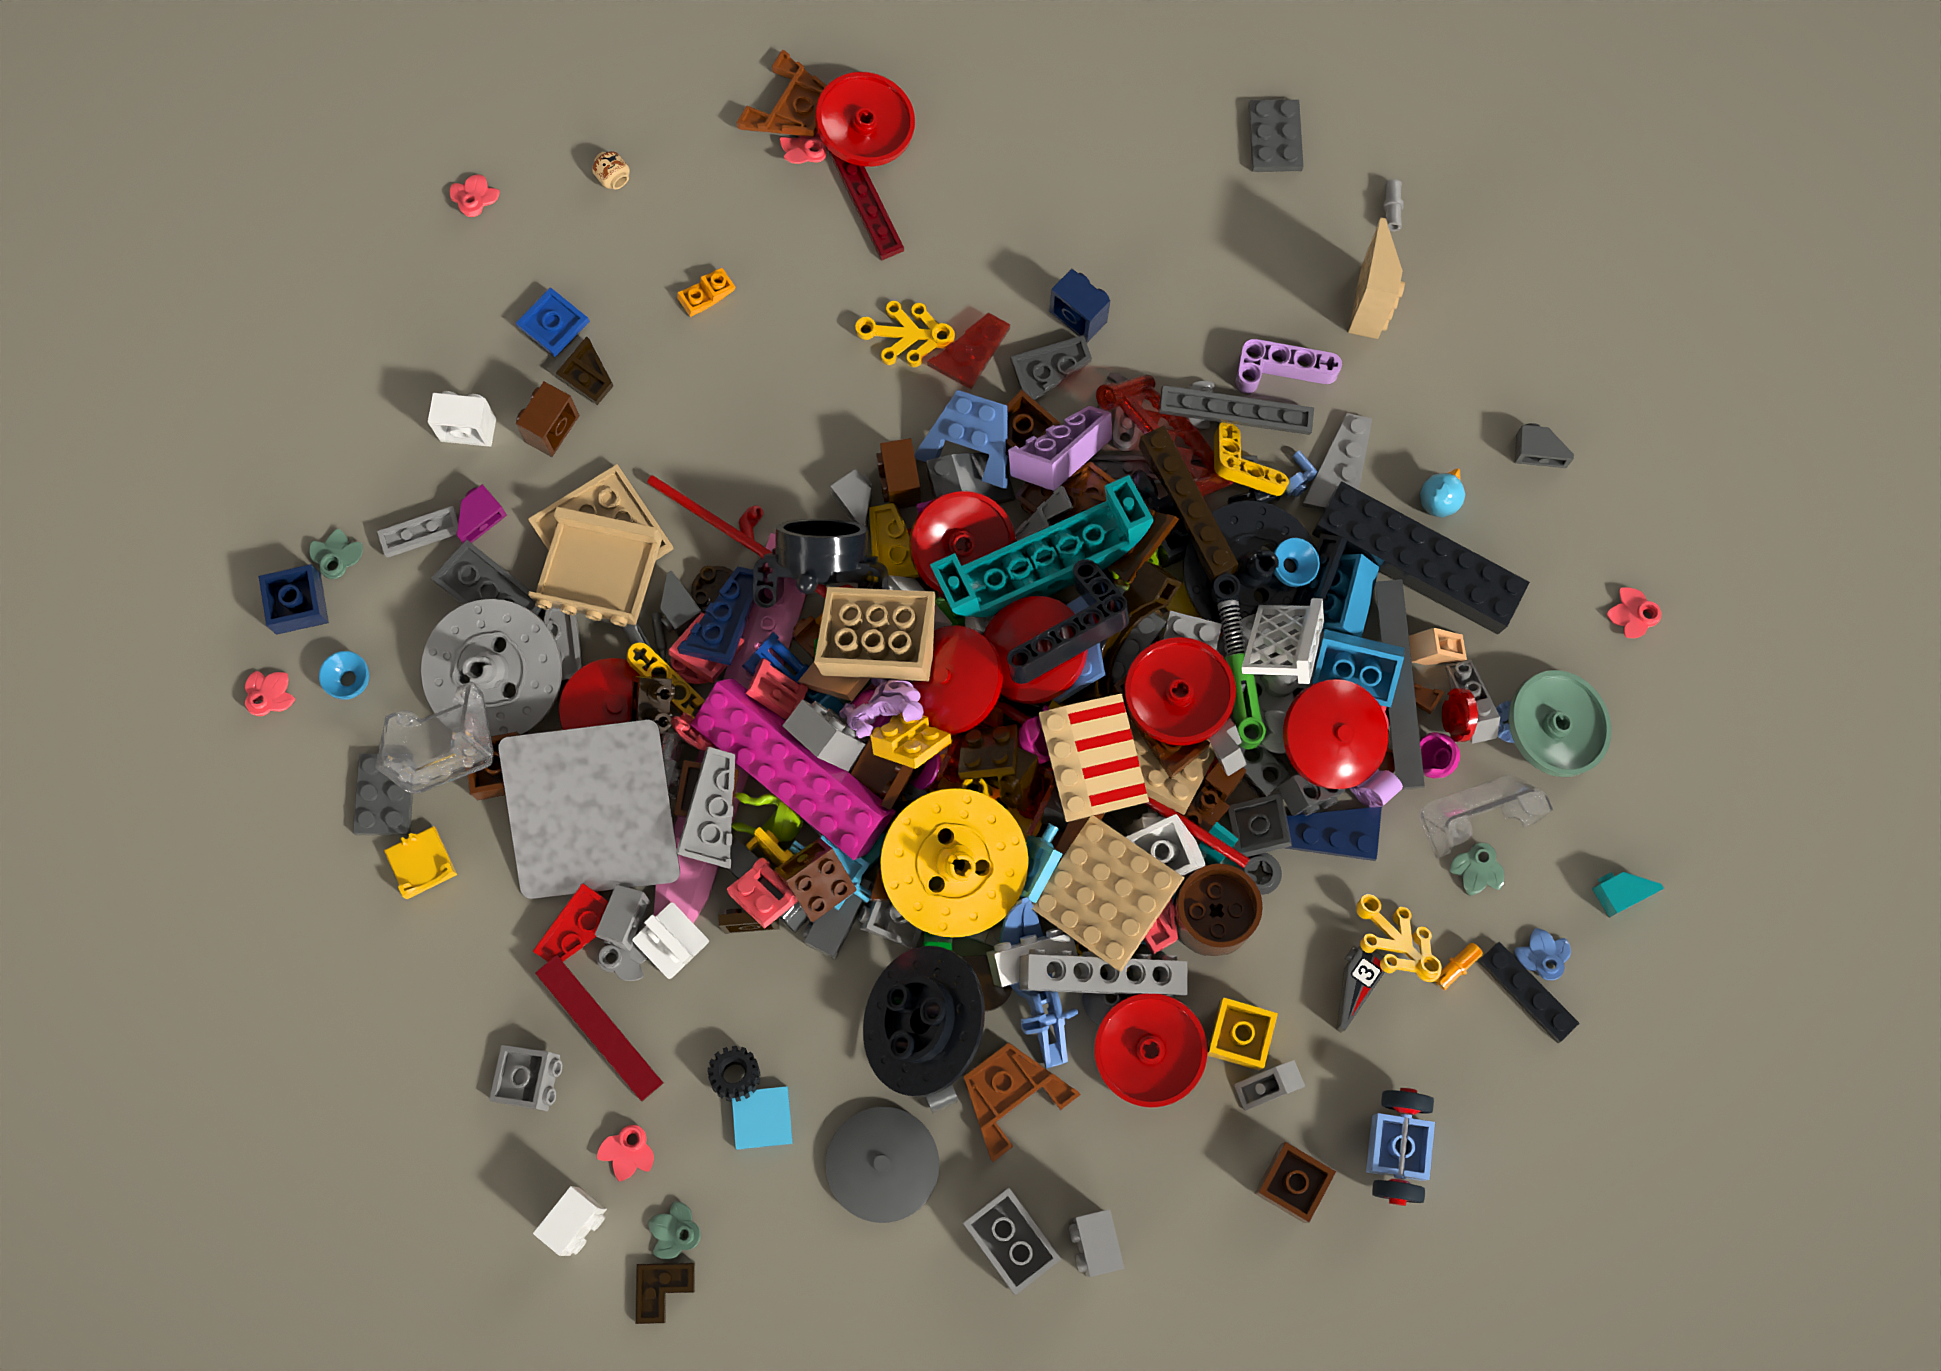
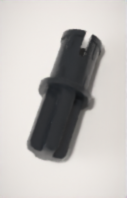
M1251 488L1249 492L1229 497L1227 504L1240 501L1269 503L1279 501L1280 496Z

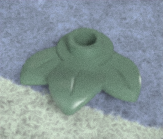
M336 529L328 537L325 544L312 541L309 554L311 559L319 564L320 572L326 578L337 579L345 573L347 567L355 565L360 560L363 553V544L361 542L350 544L346 535L340 529ZM332 564H338L335 570H330Z
M1480 842L1474 844L1469 852L1458 854L1451 863L1450 872L1463 875V886L1470 896L1481 892L1487 884L1496 890H1500L1503 886L1504 869L1496 861L1494 848L1487 843ZM1486 852L1487 859L1480 861L1478 859L1479 853Z
M674 1201L672 1203L670 1214H657L648 1222L651 1233L655 1238L659 1239L653 1254L662 1259H672L677 1257L682 1250L695 1248L701 1239L700 1228L692 1221L690 1208L681 1202ZM685 1230L689 1232L687 1240L683 1239V1232Z

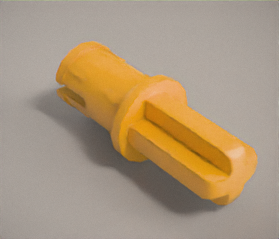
M1470 943L1455 958H1449V963L1441 970L1440 977L1434 982L1438 986L1441 984L1440 988L1446 990L1461 974H1467L1466 970L1482 956V950L1478 945Z

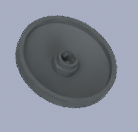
M892 1107L866 1109L845 1121L832 1138L826 1158L827 1179L838 1202L856 1217L875 1223L899 1221L918 1211L934 1191L939 1175L937 1146L926 1126L908 1112Z

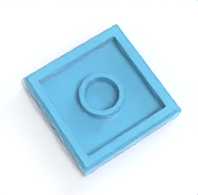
M788 1086L757 1089L754 1093L750 1091L749 1098L746 1099L745 1096H741V1101L736 1102L735 1098H732L736 1150L793 1144Z

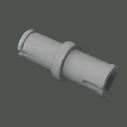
M1391 179L1385 183L1386 200L1383 203V209L1386 211V221L1390 231H1398L1402 228L1401 210L1404 208V202L1401 199L1402 183L1397 179Z

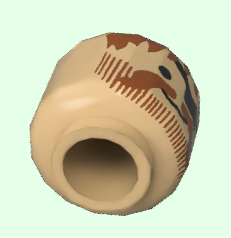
M609 151L601 152L595 157L592 172L605 188L620 189L629 180L630 168L617 152Z

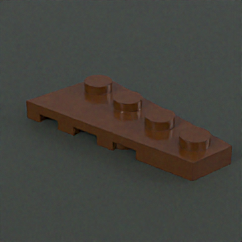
M1126 675L1113 685L1112 692L1114 695L1122 694L1127 715L1169 778L1172 779L1209 748L1210 742L1206 739L1191 745H1171L1155 740L1144 733L1133 721L1127 709L1125 701Z

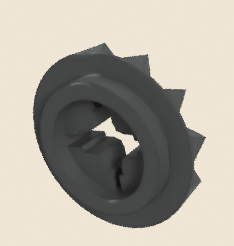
M1268 853L1249 856L1250 860L1245 868L1239 866V869L1253 879L1261 895L1271 893L1278 887L1281 881L1282 870L1279 862ZM1261 863L1262 872L1271 876L1263 877L1259 884H1257L1256 876L1248 872L1256 871Z

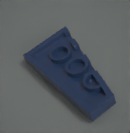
M737 566L720 589V594L714 603L711 602L705 610L706 614L700 622H696L690 630L691 634L687 640L682 641L679 645V654L731 665L755 602L753 597V569Z
M1382 807L1312 813L1308 816H1305V814L1287 816L1292 846L1285 849L1376 861Z

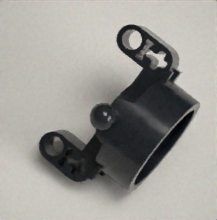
M834 519L791 520L776 525L775 548L772 549V553L765 554L754 565L753 597L755 603L762 608L773 606L783 596L784 577L797 580V589L803 594L813 593L817 589L818 584H835L840 582L858 583V588L888 590V570L884 564L877 562L878 556L867 555L868 528L864 525ZM873 576L878 577L875 582ZM764 588L772 591L773 599L766 597Z

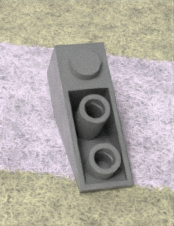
M1472 660L1446 665L1451 688L1469 689L1477 703V726L1474 735L1470 739L1471 744L1498 738L1500 716Z

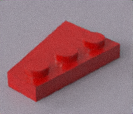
M582 883L535 946L533 952L547 962L556 955L564 962L596 938L595 933L609 901Z

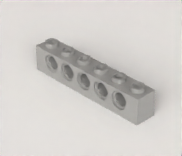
M1031 949L1029 954L1020 956L1019 990L1183 996L1187 995V961H1177V956L1162 955L1161 960H1152V955L1135 954V959H1130L1122 972H1120L1093 952H1082V956H1073V951H1056V955H1046V950ZM1049 963L1055 968L1053 978L1047 974L1046 969ZM1075 965L1081 968V977L1079 979L1073 973ZM1102 966H1104L1108 972L1106 980H1104L1100 975V968ZM1128 967H1130L1134 973L1132 981H1130L1126 975ZM1154 968L1160 974L1158 982L1154 980L1152 975Z

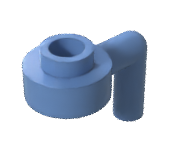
M1301 451L1296 452L1292 458L1304 473L1299 472L1289 479V485L1284 491L1287 497L1293 495L1296 498L1307 489L1305 484L1314 479L1318 474L1317 470Z

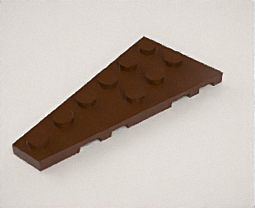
M1025 482L1015 495V498L1033 512H1036L1037 508L1054 494V491ZM1063 486L1073 509L1051 519L1050 523L1054 525L1106 501V497ZM1148 509L1153 517V523L1148 531L1131 550L1107 568L1131 584L1136 577L1138 569L1145 561L1151 558L1179 519L1176 516Z

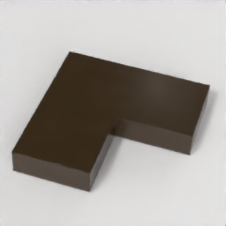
M695 1263L637 1264L635 1324L666 1323V1293L695 1292Z

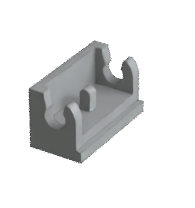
M616 884L595 933L596 937L604 939V943L608 945H613L630 952L634 944L632 939L638 934L651 903L645 893Z

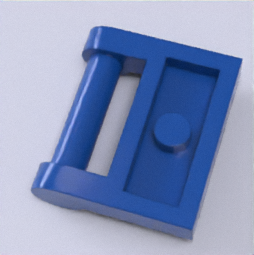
M774 632L762 642L742 665L748 673L754 676L756 666L762 658H765L771 662L770 665L798 684V680L810 667L808 664H803L778 640L779 636ZM770 648L796 671L794 676L768 652Z

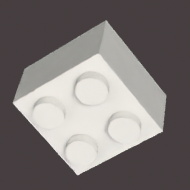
M444 391L442 394L433 393L428 423L440 442L491 447L496 417L486 399L481 395L469 394L468 396H461L454 392Z
M570 1186L533 1234L559 1256H570L572 1253L576 1255L586 1244L587 1240L584 1237L591 1229L595 1231L605 1219L603 1213L607 1209L582 1188Z

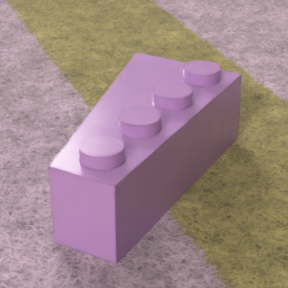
M1088 406L1064 419L1063 425H1053L1047 428L1045 435L1039 438L1033 436L1027 439L1025 446L1021 448L1014 446L1009 449L1010 475L1055 491L1112 439L1111 412Z

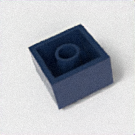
M1071 268L1051 289L1049 312L1078 336L1084 335L1088 343L1107 323L1111 300L1104 290L1097 289L1090 284L1089 279L1083 273H1077Z
M312 564L258 576L266 626L276 635L329 623L321 574Z

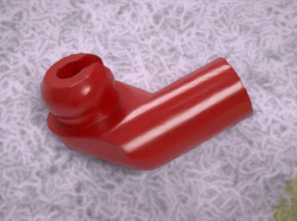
M754 505L749 507L738 521L740 531L755 540L753 528L764 515V511L760 506Z

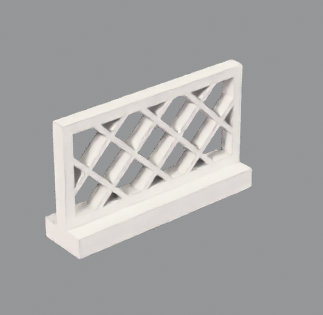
M1312 598L1310 606L1259 605L1242 664V674L1298 675V683L1310 684L1324 623L1323 599ZM1264 615H1276L1270 619L1264 617ZM1295 615L1302 616L1296 620L1292 618ZM1282 621L1287 623L1281 627L1276 625ZM1268 628L1272 630L1266 634L1261 633V631ZM1294 629L1299 631L1293 635L1288 633ZM1279 636L1283 638V640L1278 642L1273 641V639ZM1262 644H1265V645L1268 646V647H1266V648H1264V649H1262V650H1259L1258 648H1256V647H1258V646H1260V645H1262ZM1291 644L1295 647L1289 651L1284 649ZM1274 652L1280 654L1274 658L1268 656ZM1258 660H1262V661H1263V663H1261V664H1251V663L1256 662V661H1258ZM1287 660L1293 664V665H1280L1281 663H1283V662H1285V661H1287Z

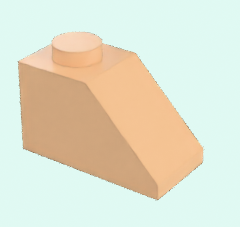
M1431 628L1409 636L1411 662L1432 665L1467 660L1462 634Z

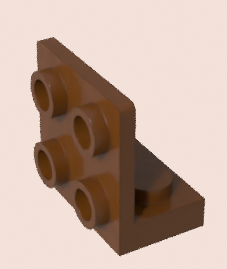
M870 737L851 775L874 794L883 798L884 800L881 805L891 810L898 804L916 769L874 755Z
M820 837L774 869L778 877L791 889L811 922L820 918L857 890L833 848Z

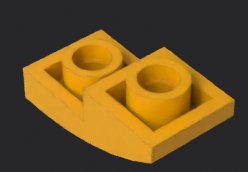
M720 268L700 277V283L678 292L677 299L688 315L692 317L725 298L735 290V285L724 269Z

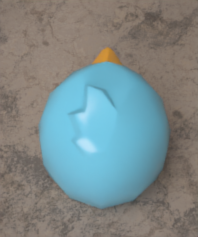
M1456 468L1448 473L1432 475L1422 485L1419 497L1422 507L1429 515L1443 518L1455 514L1462 507L1466 494L1460 479V469Z

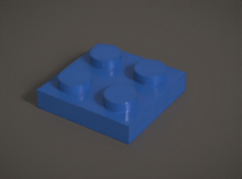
M550 287L516 322V325L547 352L556 357L590 321L586 315Z

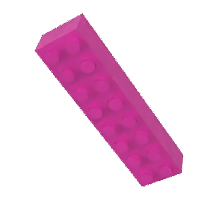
M734 678L718 681L697 713L691 726L720 750L735 754V762L851 859L856 860L867 855L896 811L883 807L881 805L883 800L846 770L817 758L783 727V724L786 722L784 719L746 694L747 689Z

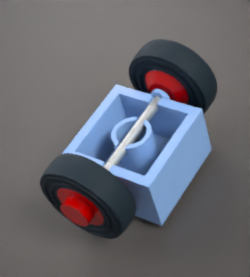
M1400 1088V1091H1383L1381 1105L1402 1114L1400 1116L1381 1113L1372 1115L1366 1172L1393 1176L1397 1179H1390L1388 1181L1374 1180L1372 1195L1389 1199V1204L1406 1206V1202L1424 1203L1425 1188L1411 1184L1403 1179L1430 1180L1435 1122L1413 1119L1412 1115L1432 1113L1434 1098L1419 1094L1416 1089Z

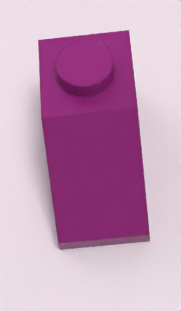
M483 484L478 488L475 487L468 491L465 498L461 501L457 537L462 544L466 540L471 543L507 516L502 506Z

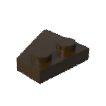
M585 337L555 373L557 378L596 405L602 401L613 387L612 381L588 337Z

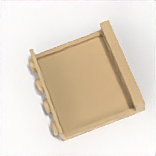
M556 507L554 518L558 521L536 593L529 591L528 595L537 607L545 610H551V607H554L568 615L574 616L576 613L586 614L587 618L595 621H601V618L611 620V623L618 626L636 625L663 538L658 529Z

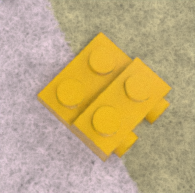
M902 713L892 716L888 724L876 727L870 735L874 755L914 769L952 743L950 733L935 727H929L928 717L922 716L920 720L906 722Z

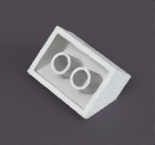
M1177 814L1126 837L1181 876L1207 866L1195 838Z

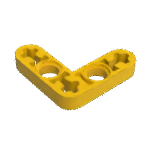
M1223 422L1219 424L1214 433L1215 472L1224 479L1272 495H1282L1289 485L1288 477L1278 470L1242 459L1240 430L1234 424Z

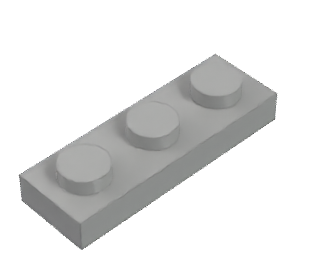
M451 506L379 530L377 533L384 555L389 558L457 535L459 520L455 508Z

